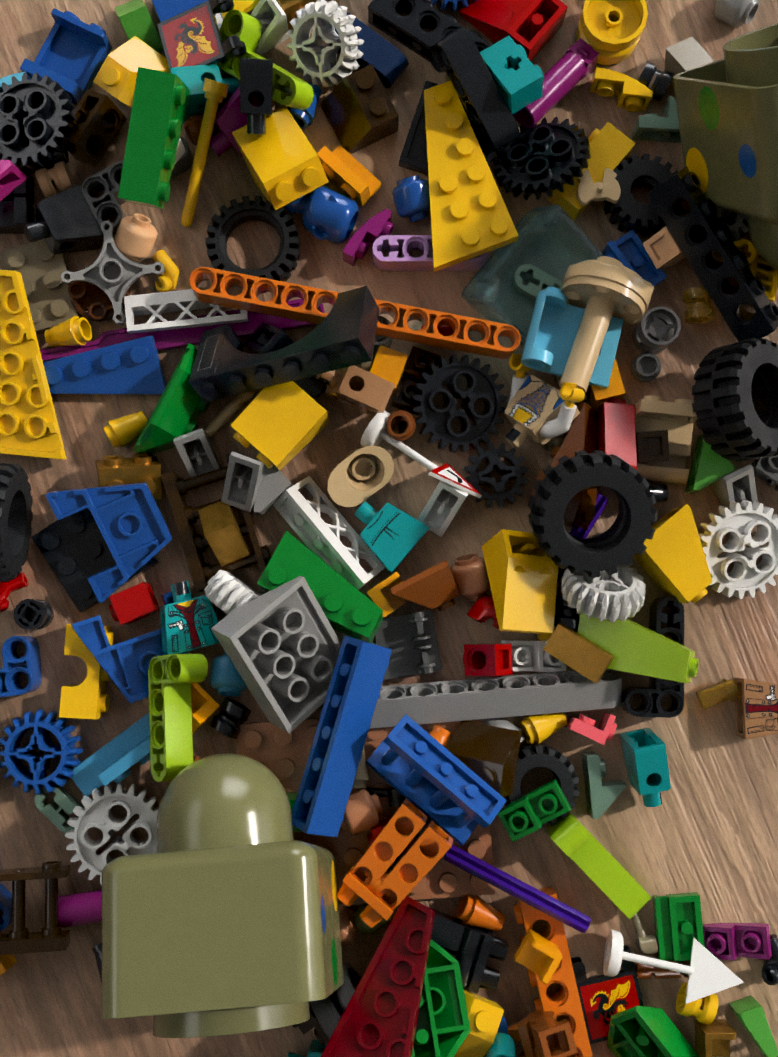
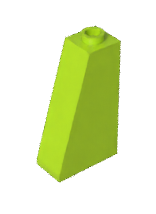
M580 614L577 633L614 656L607 669L681 683H690L691 677L696 678L699 659L694 658V650L629 619H626V621L616 619L614 623L608 619H603L601 622L599 618L592 617L589 619L587 614Z

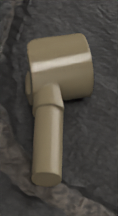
M637 912L632 917L637 934L636 945L645 954L657 953L655 935H645Z

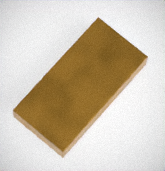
M563 623L557 625L543 649L595 684L600 681L614 658L612 654Z

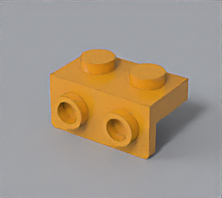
M324 146L317 153L328 180L331 181L333 179L341 186L340 190L344 195L353 200L355 199L361 206L381 187V182L342 146H337L332 152Z

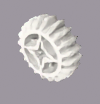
M317 0L315 3H307L305 8L296 11L298 18H293L289 21L294 28L286 33L292 38V42L286 46L293 50V55H291L289 60L297 61L298 64L295 71H304L303 80H312L313 85L331 87L333 84L338 85L346 76L352 74V70H356L360 66L356 59L364 55L358 50V46L362 45L364 40L358 39L356 33H359L362 28L353 26L356 16H346L348 7H338V3L333 0L328 1V3L325 0ZM311 29H313L312 36L309 39ZM325 41V43H332L333 45L325 47L324 44L318 45L317 43ZM341 48L339 60L335 65V61H337V52Z
M624 564L617 566L618 572L608 575L605 570L600 571V577H589L586 572H583L581 576L574 575L566 568L561 580V592L563 593V600L568 602V607L577 608V614L585 613L589 619L595 617L599 618L601 622L603 619H608L614 623L616 619L626 621L627 617H634L636 612L640 611L645 600L646 584L643 582L644 577L637 574V569L629 568V566L626 568Z
M219 570L215 576L213 575L204 589L206 597L226 614H230L236 608L261 596L256 590L225 570Z

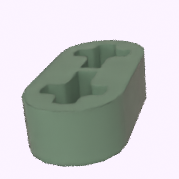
M531 264L520 266L513 273L511 279L512 285L517 292L535 302L538 292L547 287L562 289V281ZM526 272L529 273V279L535 284L529 282L526 286L523 285V278L519 275L523 276Z
M57 784L54 786L55 790L53 791L56 794L54 796L56 803L47 804L45 802L47 798L45 792H49L42 786L44 792L39 795L35 794L34 797L38 810L63 833L66 834L68 830L75 829L67 824L69 816L64 811L71 815L74 813L73 809L75 806H83L64 787H60Z

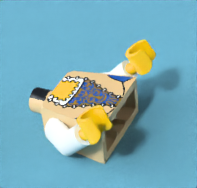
M512 354L509 359V366L512 370L516 371V374L512 378L511 393L508 406L505 409V415L514 427L504 438L517 449L528 437L541 445L546 444L552 438L570 429L572 421L580 414L575 402L580 403L583 401L585 393L582 389L577 388L576 383L565 382L561 389L558 390L531 373L526 376L525 372L530 371L531 368L521 363V354Z

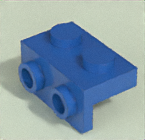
M633 229L615 242L611 240L602 251L603 256L617 259L623 266L639 274L654 287L667 278L662 269H656L642 245V241Z

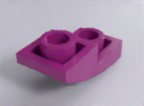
M385 209L379 212L357 230L342 251L344 262L354 266L358 258L362 260L365 257L370 246L367 242L373 244L378 237L391 235L394 228L391 210Z
M703 924L704 946L717 959L734 961L737 957L769 960L772 956L769 924Z

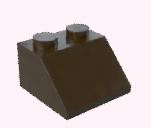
M372 64L346 76L320 104L339 143L350 154L398 131L399 115Z
M461 721L447 750L502 797L513 795L522 731Z

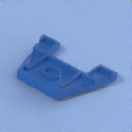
M146 482L52 491L45 495L57 520L89 508L116 562V565L95 573L87 579L99 603L104 602L173 538Z
M172 592L161 595L164 605L174 603ZM100 615L71 624L74 632L129 703L149 697V663L152 658L163 655L161 629L110 646ZM190 651L182 652L179 654H190Z

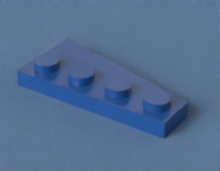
M151 335L43 362L51 394H162L167 386L155 340Z

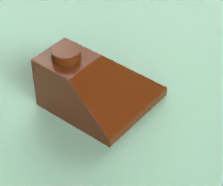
M446 560L399 583L387 591L392 598L429 610L437 607L439 612L455 605L456 603L453 598L460 595Z

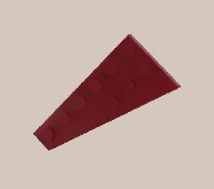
M409 896L402 900L321 1057L412 1056L435 917L434 910Z

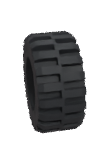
M752 338L714 348L700 362V368L697 369L694 375L696 382L692 386V395L694 396L692 408L693 412H696V424L698 429H701L703 432L702 437L704 441L712 445L711 449L715 453L730 461L738 462L777 456L778 345L764 338Z
M585 450L576 451L574 453L575 456L571 458L564 455L557 459L559 462L557 466L552 469L549 465L543 471L546 476L542 481L537 480L533 486L535 495L529 498L528 506L531 509V513L528 515L529 523L537 542L546 556L551 558L555 565L561 569L568 568L571 574L581 576L583 572H586L589 577H600V571L605 570L608 575L618 572L617 566L624 564L627 568L634 563L631 558L636 553L640 555L644 553L647 549L643 544L646 538L651 540L655 532L650 525L651 522L657 521V511L652 507L656 500L654 493L648 489V482L636 469L614 454L607 455L599 450L587 453ZM593 486H605L611 489L619 501L618 515L613 525L606 532L594 538L580 539L571 536L564 527L563 515L567 504L573 496Z
M0 462V582H9L20 574L22 566L26 561V553L29 550V539L32 532L33 502L30 493L31 485L28 482L29 477L25 470L18 464Z

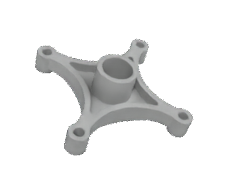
M103 221L100 228L104 235V242L97 260L83 270L62 272L61 279L69 285L82 281L102 289L112 302L114 309L113 320L118 325H122L126 322V316L123 313L124 296L130 286L143 276L150 274L163 275L165 268L160 262L144 265L126 258L115 245L112 223ZM161 267V270L156 271V268ZM118 316H122L120 321L117 320Z

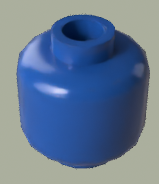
M419 175L397 181V187L393 189L392 195L398 215L402 218L409 217L411 222L427 218V211L430 210L429 182L425 179H420Z

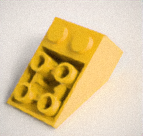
M501 529L482 546L499 630L551 635L554 630L558 566L555 565L551 558L546 556L533 533Z

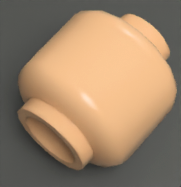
M135 213L134 216H126L121 219L114 242L118 250L131 261H140L150 256L158 232L151 224L150 218L143 214Z

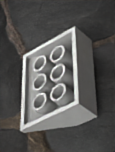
M299 576L236 608L211 628L271 724L290 734L325 702L342 644L303 576Z

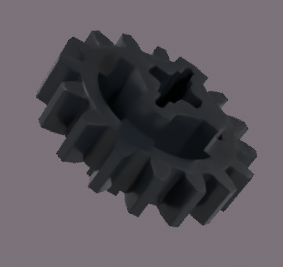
M489 443L487 451L478 447L476 450L478 457L473 455L468 457V461L472 466H464L463 469L464 472L470 474L469 477L464 479L482 495L481 498H476L475 502L478 504L483 499L487 500V508H490L493 502H497L499 509L504 507V500L513 504L515 502L513 494L522 496L524 491L519 486L527 485L529 480L522 477V475L529 471V468L520 466L525 458L523 456L515 458L516 449L514 447L509 452L505 451V443H501L498 449L494 448L493 443ZM500 457L506 459L512 466L502 463ZM487 459V468L476 473L479 463ZM493 469H496L498 474H505L499 479L498 483L495 482L494 478L486 477L491 474ZM515 479L512 489L505 493V483L508 480ZM479 485H485L491 489L492 495L483 491Z

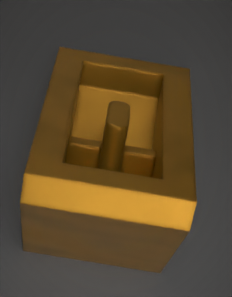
M219 501L198 510L204 536L221 567L250 555L230 505Z

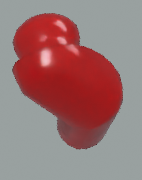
M20 573L9 582H0V612L8 609L9 601L7 598L11 592L28 586V579L25 573Z

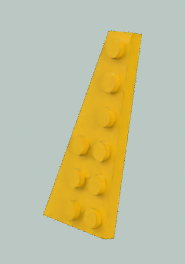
M451 81L424 90L434 272L516 242L519 237Z
M0 270V454L67 459L22 275L18 271Z

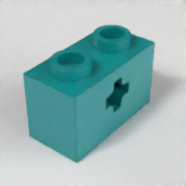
M509 35L480 52L511 114L543 97L544 75L541 68L537 64L533 65L523 46L517 45Z

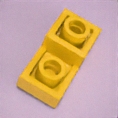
M596 67L590 82L589 92L597 93L602 97L618 96L617 107L625 108V110L630 112L645 111L653 94V91L636 79L606 68Z

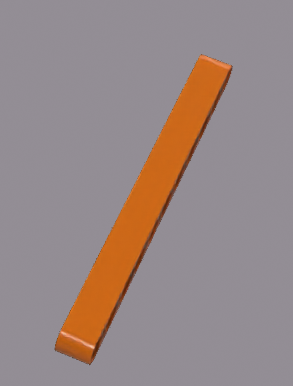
M209 267L196 268L189 277V283L196 298L204 303L314 324H320L329 314L320 312L317 309L318 306L322 303H330L334 306L338 293H341ZM204 280L213 282L212 286L207 290L198 289L199 283ZM233 286L243 288L242 292L237 296L228 294L229 289ZM269 291L273 294V297L267 302H262L257 299L260 293ZM293 297H299L303 300V304L299 307H291L287 303ZM374 299L379 307L378 317L382 314H388L394 320L388 325L381 324L378 321L376 335L378 336L382 335L393 339L499 359H507L514 354L521 341L519 330L509 324ZM410 320H419L423 324V328L412 330L408 327L407 323ZM447 325L452 329L453 334L443 336L438 332L437 328ZM468 332H479L483 340L480 342L471 341L468 337ZM501 336L508 337L512 342V347H502L498 342V338Z

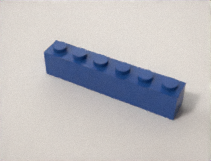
M348 636L343 638L291 814L292 825L306 834L338 837L357 768L362 757L366 737L371 727L373 713L380 696L385 672L389 665L392 649Z

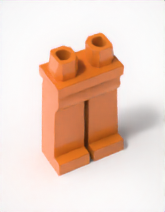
M407 798L356 865L352 866L342 880L344 883L337 894V898L349 907L360 896L368 905L359 916L371 928L383 918L386 921L394 912L393 910L453 844L454 839L431 820L392 869L388 871L387 869L422 829L428 819Z

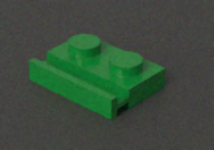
M697 892L666 894V896L652 895L655 937L658 946L657 959L664 961L674 960V962L689 961L693 937L704 946L700 895Z

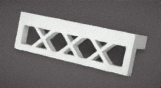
M233 286L229 289L228 294L237 296L242 292L243 288ZM207 287V288H198V289H200V290H207V289H209L210 287ZM192 289L124 296L126 325L129 334L248 321V311L240 309L241 314L227 315L221 310V307L225 306L199 301ZM213 308L204 318H197L191 313L192 310ZM183 311L175 321H167L161 316L162 313ZM218 312L222 316H215V314ZM153 314L145 324L134 325V316Z
M310 476L288 488L273 504L305 545L358 590L386 568ZM306 488L313 496V501L306 500L299 491ZM320 512L330 516L332 525L322 520ZM340 535L350 540L351 548L342 544ZM359 558L366 560L373 570L367 574L359 564Z

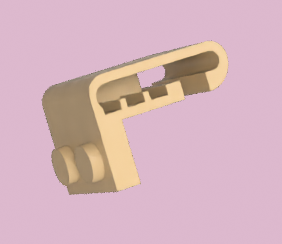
M644 396V399H640L635 404L636 432L668 430L670 461L637 463V472L646 481L685 485L689 475V469H685L686 457L691 456L693 423L697 420L696 412H693L692 408L693 400L675 399L674 402L662 401L663 398L660 396Z

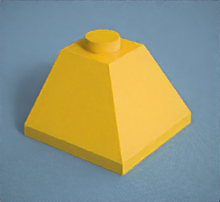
M134 36L107 55L93 82L132 108L138 67L170 73L165 56Z
M464 990L471 1031L454 1057H484L494 1043L504 1009L494 1001Z

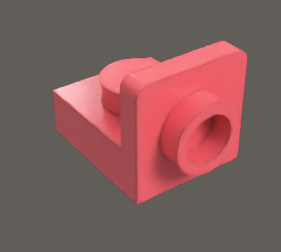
M605 712L598 728L595 727L597 721L580 714L578 719L569 716L568 724L565 727L604 745L606 740L610 741L616 731L617 724L614 723L616 716Z

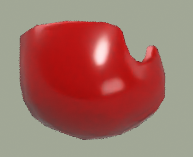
M492 595L479 597L467 612V616L480 623L492 618L494 621L493 626L499 629Z

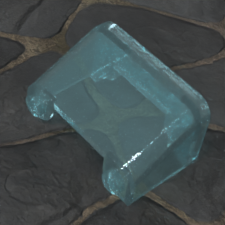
M559 204L536 207L525 214L515 226L519 235L518 241L497 248L461 294V297L489 321L509 324L518 329L521 335L520 345L523 347L526 343L536 302L514 289L511 280L513 273L523 264H531L563 282L565 273L570 265L585 260H596L598 257L604 256ZM526 272L523 276L519 275L523 278V285L526 286L529 282L535 284L529 279V273Z

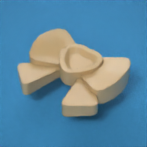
M605 168L603 183L598 181L594 184L588 169L582 172V177H578L577 181L580 183L577 189V200L581 206H586L592 201L607 200L613 204L618 202L621 189L616 180L617 174L614 171Z

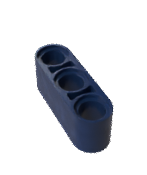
M355 18L353 26L362 28L359 33H356L357 38L364 40V43L358 46V50L364 54L361 58L356 59L360 65L358 68L362 69L372 64L383 86L390 88L409 65L408 60L399 49Z

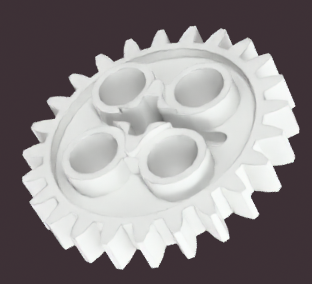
M742 500L741 504L730 501L729 509L722 505L719 506L720 515L708 514L712 521L710 524L701 522L700 525L705 529L704 534H698L712 578L711 589L718 593L722 591V594L729 598L734 595L739 599H743L744 593L754 598L755 589L766 593V583L773 586L776 585L773 576L775 574L778 575V515L773 514V508L763 507L762 503L756 501L753 504L748 500ZM757 525V532L751 537V531ZM729 533L728 541L722 544L723 536ZM762 555L761 562L756 566L757 558ZM734 562L732 571L727 573L728 565Z
M122 782L118 784L115 791L112 790L110 784H107L104 787L103 794L97 788L92 791L93 800L87 796L81 799L85 808L75 806L73 812L79 818L73 817L67 822V824L75 829L68 830L65 834V837L74 839V841L67 845L66 850H76L70 861L76 862L81 860L82 864L78 870L79 873L87 868L91 870L88 880H92L96 875H100V885H102V871L112 861L109 857V852L112 850H120L125 856L157 853V815L159 807H153L157 799L156 796L148 800L144 798L147 791L146 788L137 794L135 793V784H132L128 791L124 790ZM122 805L127 810V816L124 818L114 817L111 813V807ZM134 814H139V818L125 829L122 837H116L101 854H97L96 850L110 839L113 831H119ZM97 827L103 832V838L92 840L88 836L87 830ZM142 827L147 830L149 836L145 840H137L133 837L132 830Z

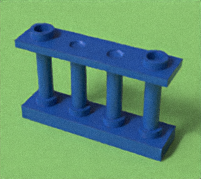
M406 714L365 762L402 796L407 798L430 820L452 837L461 847L478 824L483 828H487L507 801Z

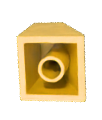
M285 105L273 110L272 116L266 115V135L247 134V125L232 132L256 186L275 210L329 182L318 154Z
M294 381L264 388L230 426L236 432L233 438L246 449L251 445L259 452L256 456L259 461L268 469L274 466L280 471L330 421L327 410Z
M688 504L670 510L651 527L655 530L653 538L651 540L646 538L643 543L647 549L642 555L636 553L633 556L666 596L676 597L680 603L684 604L690 601L692 603L699 601L708 593L705 588L712 583L692 510Z

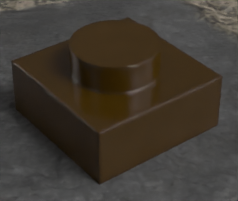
M668 430L636 432L637 463L670 461Z

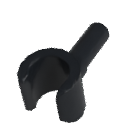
M393 787L388 789L365 788L370 795L376 793L377 796L388 797L390 807H400L406 799Z

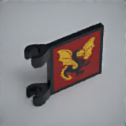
M208 0L157 24L169 70L173 67L216 64L227 58L240 57L246 53L245 43L240 41L237 35L228 37L222 43L215 18L217 13H225L234 8L233 0Z
M624 945L623 951L632 953L628 945ZM573 957L571 961L589 1042L594 1044L608 1040L612 1015L635 1006H644L635 962L622 960V970L614 977L599 975L587 978L585 966L581 958Z

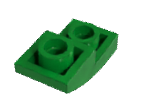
M556 779L507 805L499 811L498 816L512 842L541 829L542 824L569 812L571 806Z

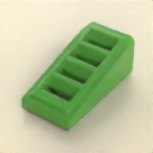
M751 995L731 1002L732 1011L765 1057H778V1049L762 1006Z

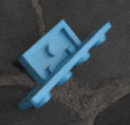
M149 713L80 763L79 766L72 769L75 775L71 779L84 796H89L95 788L99 789L103 785L106 786L113 780L116 784L120 783L132 773L129 769L138 761L141 765H144L150 760Z

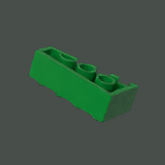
M138 67L118 198L125 202L163 209L164 202L169 200V181L175 165L176 151L191 91L176 74Z
M286 531L257 583L261 594H265L299 576H303L333 629L352 638L372 643L383 621V610Z

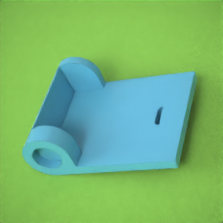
M547 287L545 290L538 292L521 363L528 368L562 377L585 309L568 305V298L559 288ZM612 316L589 382L590 385L608 388L624 319Z

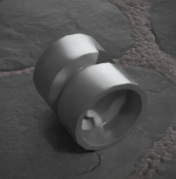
M654 307L650 309L633 329L632 341L635 347L641 353L650 352L656 355L663 352L679 335L681 325L678 315L667 307Z

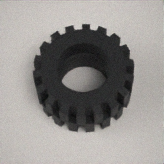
M525 744V747L519 748L513 795L504 797L507 800L505 806L523 796L520 791V783L527 771L535 767H546L553 773L554 779L559 784L571 809H574L576 805L574 798L575 796L579 797L580 790L577 788L579 779L574 772L575 768L572 763L559 751L545 744ZM565 813L559 817L565 819L568 816V814ZM559 817L552 819L546 823H550L551 826L557 824L556 819H558Z

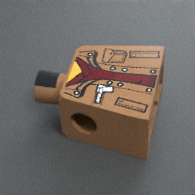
M355 365L318 374L316 379L328 384L325 392L326 395L362 414L384 413L395 387V384Z
M734 677L736 736L752 739L778 734V684Z

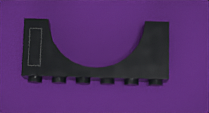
M367 286L338 293L333 308L313 331L287 347L262 354L244 353V345L229 324L203 331L189 383L202 401L206 403L372 361L379 307Z

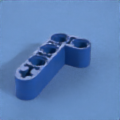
M13 636L8 638L2 646L3 668L0 669V697L36 691L42 683L40 647L38 642L31 636ZM20 641L26 647V653L23 657H20L16 652V646ZM22 672L26 673L29 679L28 685L25 688L19 683V676Z

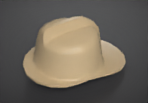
M365 446L351 451L329 475L327 491L330 498L337 505L343 507H354L363 503L390 481L394 473V462L391 455L384 448L378 446Z

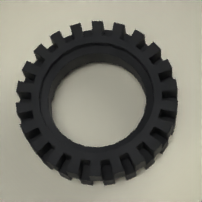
M256 195L255 201H250L249 196H242L243 202L237 203L235 198L230 201L231 207L228 209L225 205L219 208L221 214L220 216L214 214L211 219L213 226L208 225L207 228L209 237L205 238V244L208 248L206 251L213 268L281 281L283 278L288 280L291 277V269L295 270L297 267L296 260L300 257V241L296 225L293 223L290 214H286L285 208L281 207L275 210L268 200L264 202L262 196ZM247 221H262L271 225L279 234L281 239L280 250L273 262L266 267L257 270L243 269L235 265L228 257V238L232 231L240 224Z

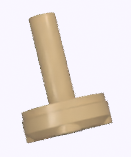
M607 256L570 265L565 273L561 290L568 298L567 304L583 308L585 311L559 383L560 387L565 382L576 383L577 388L582 389L586 393L612 316L624 319L623 326L634 325L642 320L648 309L654 286L633 270L623 266L617 259Z

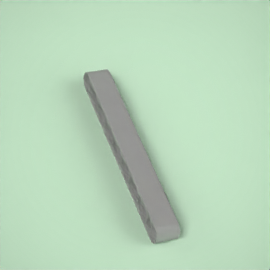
M606 669L597 684L577 671L571 670L381 686L380 696L376 703L370 729L395 727L405 714L419 725L615 708L622 703V673L617 670Z

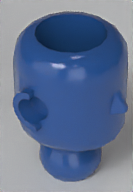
M320 186L313 190L311 194L307 193L284 206L290 213L302 214L303 226L317 239L327 240L335 244H341L348 239L355 226L359 212L355 200L326 186Z

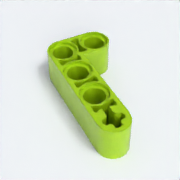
M233 9L226 13L219 30L222 43L228 37L237 35L240 41L245 43L246 53L240 57L227 58L215 65H218L219 68L240 80V58L266 59L255 52L262 34V25L258 18L239 10ZM273 63L272 99L279 104L298 110L309 108L314 98L312 86Z
M168 654L156 656L149 663L151 774L157 782L172 781L184 768L193 763L191 683L202 682L207 676L208 662L203 654Z
M570 811L567 812L568 816L565 819L562 817L556 819L557 824L549 825L545 829L546 833L606 896L631 919L652 897Z

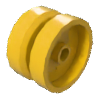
M585 0L575 33L576 40L578 41L581 38L599 53L596 63L602 65L619 64L629 58L638 45L648 18L646 1Z

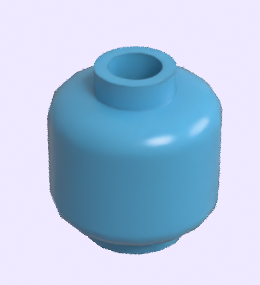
M224 650L223 655L217 656L212 660L210 686L217 690L216 694L221 696H241V692L247 690L248 687Z

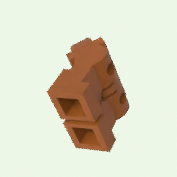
M532 1011L524 1019L513 1022L507 1029L514 1042L522 1043L524 1052H521L517 1057H578L575 1054L578 1052L570 1023L566 1019L556 1021L553 1011Z

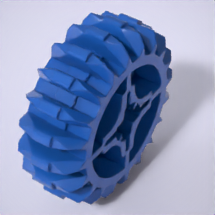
M44 709L37 710L35 715L32 711L24 713L23 718H14V726H7L4 729L8 737L0 738V744L5 746L4 749H0V756H4L5 761L0 762V768L7 767L8 769L3 778L14 777L12 787L16 788L23 784V792L28 793L34 788L37 795L43 793L42 786L50 793L55 790L54 786L56 784L60 787L66 785V777L72 778L75 775L72 767H77L81 763L74 755L83 752V748L75 747L74 744L81 740V736L72 737L71 735L76 726L73 724L65 727L67 718H59L56 721L57 712L50 711L46 716ZM34 727V734L31 735L30 743L27 746L19 747L24 734ZM47 730L57 737L60 745L54 744L51 741L50 732H47ZM38 747L39 750H44V752H50V753L45 754L44 756H42L40 753H36V751H34V752H29V751H30V750H33V749H36V748ZM61 756L57 769L51 775L46 776V769L49 768L51 758ZM21 759H25L29 763L30 771L26 769Z

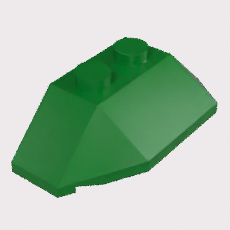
M188 343L144 430L132 449L136 453L155 454L176 447L173 438L197 430L198 423L196 421L200 413L206 412L209 408L211 401L204 403L189 383L198 351L194 345Z
M431 939L411 1057H454L471 1031L460 966L453 956Z
M635 1006L611 1016L607 1047L615 1057H699L662 1008Z

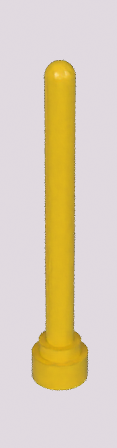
M205 78L202 90L205 91L204 98H207L181 216V224L184 227H190L193 223L219 102L222 103L223 97H227L229 88L227 84Z

